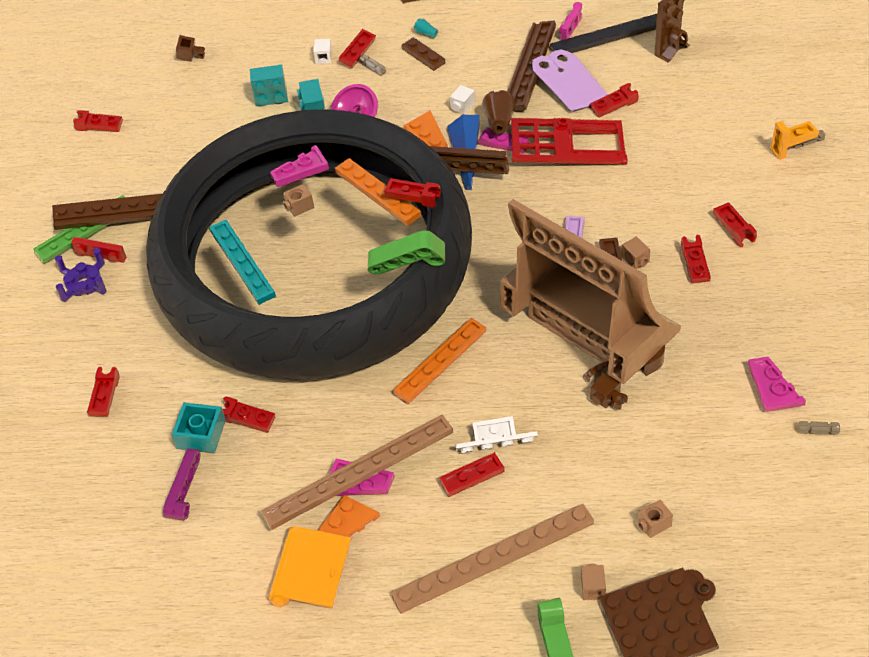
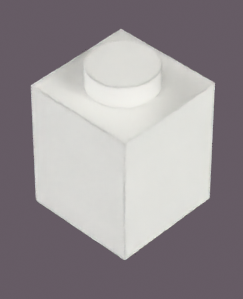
M315 39L314 57L316 64L332 63L331 39Z
M462 85L450 96L451 109L462 114H466L475 104V90Z

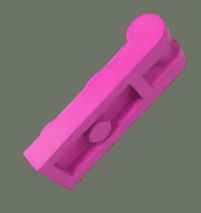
M581 2L573 3L572 12L570 15H567L565 23L560 26L559 34H561V40L570 38L581 21Z
M490 127L483 129L482 135L478 140L480 145L512 152V134H496ZM519 137V142L529 143V138ZM520 149V153L524 154L526 149Z

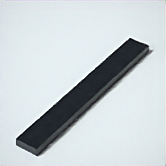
M657 13L550 43V49L552 52L565 50L574 53L655 30Z

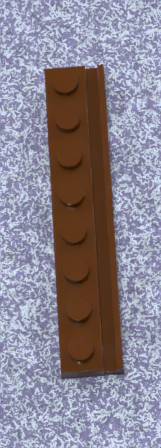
M555 20L542 21L539 24L533 22L507 91L514 97L515 111L527 110L538 79V75L533 71V59L546 56L556 28ZM544 61L539 63L540 67H542Z
M430 146L441 156L452 171L508 175L510 170L506 151Z
M163 193L52 205L54 230L151 220Z

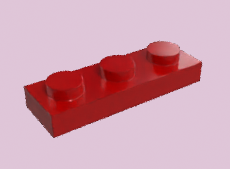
M362 28L339 56V62L353 68L360 60V57L363 56L375 41L376 35Z
M74 237L71 241L75 253L81 256L95 258L93 250L99 248L103 258L106 260L124 263L127 258L122 245Z
M494 452L439 478L446 493L451 497L505 472V468Z

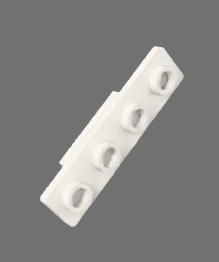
M513 416L474 422L472 425L475 441L456 444V451L461 450V453L473 452V448L481 447V450H488L497 444L506 447L514 445L513 442L521 441L522 444L534 442V438H537L538 434L535 431L516 435Z

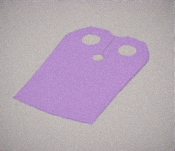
M557 50L551 52L549 56H540L533 59V71L571 111L588 107L590 103L608 95L578 57L568 51ZM559 55H565L567 56L568 60L566 62H561L558 60L557 57ZM545 61L549 63V67L546 69L541 68L539 63ZM558 68H562L564 71L559 72Z

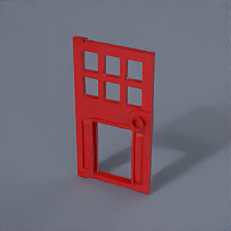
M511 118L512 162L627 165L628 159L625 152L622 120ZM518 126H533L534 131H519ZM538 126L553 127V132H539ZM572 133L617 134L619 150L573 149ZM519 137L534 138V143H520ZM539 138H554V143H539ZM520 149H535V155L520 154ZM540 149L555 150V155H540Z

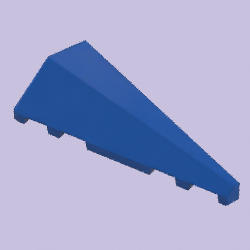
M462 114L447 126L453 148L477 149L480 129L479 115ZM461 171L465 189L472 190L474 172Z

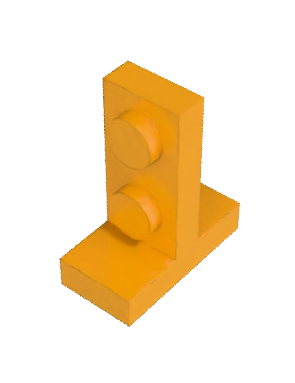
M782 121L776 122L770 149L779 160L786 158L788 147L818 137L819 131L810 121L790 128Z

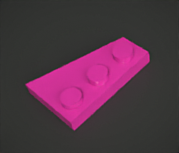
M315 145L311 148V152L306 155L304 153L298 155V159L294 162H286L270 173L276 186L279 187L314 174L322 173L328 170L329 166Z
M768 356L748 360V366L765 412L805 406L806 400L803 396L797 394L795 387L791 382L788 383L785 380L782 372Z
M336 458L329 474L351 462ZM383 470L337 496L388 494L395 477L394 472Z

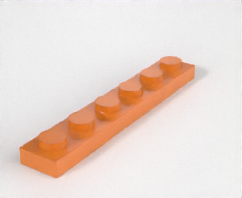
M350 158L335 167L336 173L406 226H409L421 217V211L407 200L385 197L386 185Z
M470 318L394 388V394L406 403H411L486 332V327Z

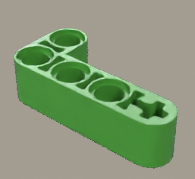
M430 231L416 232L370 250L368 252V272L379 275L421 259L430 265L440 266L445 263V243Z
M561 598L538 601V620L547 656L574 657L564 623V609Z

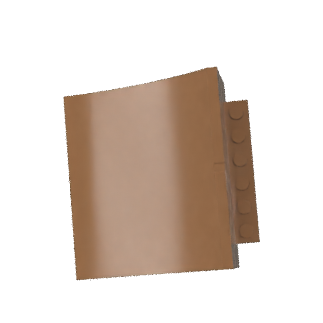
M512 199L508 203L512 223L522 243L517 246V267L500 281V308L515 317L529 305L530 319L600 362L609 361L608 375L625 384L664 345L680 332L681 325L656 311L649 295L646 274L518 201Z

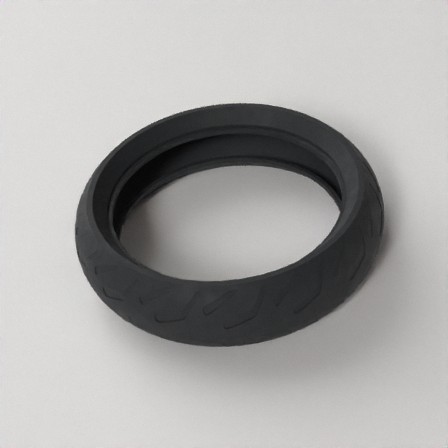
M330 109L300 110L272 115L242 125L208 144L179 170L163 192L153 213L146 245L147 270L154 296L170 324L194 348L209 358L235 370L255 376L282 380L323 379L353 373L392 357L414 343L438 321L446 311L447 306L455 298L463 282L471 254L472 224L466 197L455 174L433 148L411 132L388 121L357 112ZM315 145L329 166V169L322 173L336 172L335 167L350 158L379 181L386 184L392 178L421 184L430 182L440 185V197L435 198L436 207L432 208L422 206V203L411 202L421 211V215L427 225L426 231L432 232L445 243V263L440 266H433L423 259L410 263L405 271L387 287L352 306L333 312L301 317H283L256 313L225 301L213 293L195 273V260L199 245L214 219L239 197L256 188L274 182L271 177V171L286 162H294L298 159V155L302 153L306 155L311 152V148Z

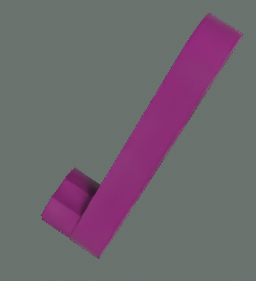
M188 448L164 505L163 515L165 518L185 521L189 516L190 504L189 502H184L200 462L201 452L198 449Z

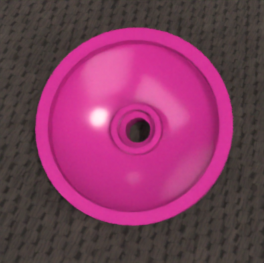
M353 84L343 88L336 95L331 110L357 113L361 111V114L376 117L378 99L368 86Z

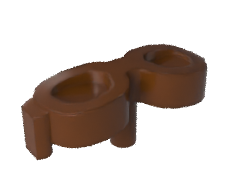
M609 361L589 369L585 373L586 380L589 382L595 373L600 377L602 375L600 370L609 366Z

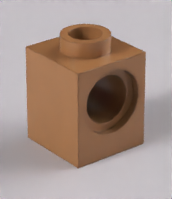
M304 184L283 192L285 201H283L284 207L294 217L314 208L312 194Z
M636 236L622 244L621 257L630 266L638 269L650 262V249Z
M660 499L639 511L637 523L641 531L646 532L651 538L672 526L673 514Z
M588 564L581 566L583 600H600L599 597L606 595L604 565Z

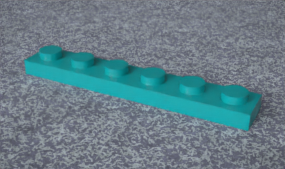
M225 219L209 226L211 234L257 304L260 305L275 298L274 289L228 221Z

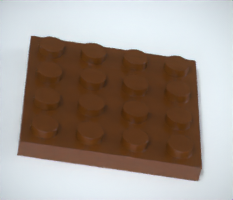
M683 567L599 597L623 657H698L719 649L716 638Z

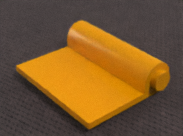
M291 527L268 598L274 606L283 607L288 605L290 600L333 608L351 538L303 527Z

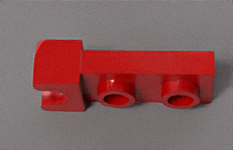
M631 83L620 86L619 90L590 103V108L600 118L625 105L630 106L638 102L639 94L637 90L631 91Z
M77 110L78 118L73 119L74 128L77 131H87V129L119 132L123 122L122 116L94 114L86 110Z
M390 178L384 193L385 197L422 203V206L434 208L436 207L435 198L440 197L441 191L440 185L427 182L426 184Z
M729 202L713 208L714 216L733 236V240L739 247H743L744 244L742 242L744 239L755 242L757 238L756 229L751 224H748Z
M696 235L695 242H689L687 237L683 236L681 238V250L685 258L691 284L710 282L711 276L700 235Z
M101 366L97 368L96 381L87 410L89 416L108 417L115 388L118 386L120 379L119 371L116 367H112L108 374L102 372Z
M228 396L223 398L226 409L222 408L227 423L231 424L233 422L265 433L269 432L276 418L275 413L240 403L237 399Z

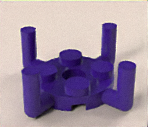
M99 248L93 250L97 261L94 265L80 262L71 270L66 268L61 255L55 257L60 272L65 275L63 281L67 289L65 291L61 283L56 285L61 301L66 302L72 295L81 296L84 293L89 295L95 291L100 294L107 292L99 272L105 264Z

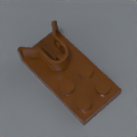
M661 0L658 3L654 56L668 63L678 51L679 44L687 48L690 46L687 43V32L681 29L684 0Z

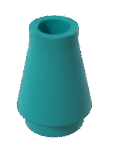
M419 18L414 25V30L419 34L435 38L438 34V29L434 28L425 19Z

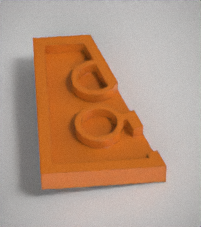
M431 110L404 125L405 130L411 132L429 146L448 147Z
M344 495L318 531L350 537L357 531H362L370 521L378 519L380 514L378 511Z

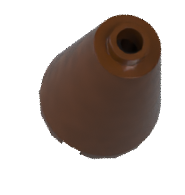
M504 90L498 92L491 91L482 100L483 113L494 133L502 134L506 132L516 107L514 97Z

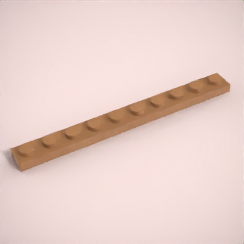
M442 414L261 510V513L271 530L454 433L453 427Z
M581 504L391 592V596L399 612L404 613L594 524V519L585 505Z

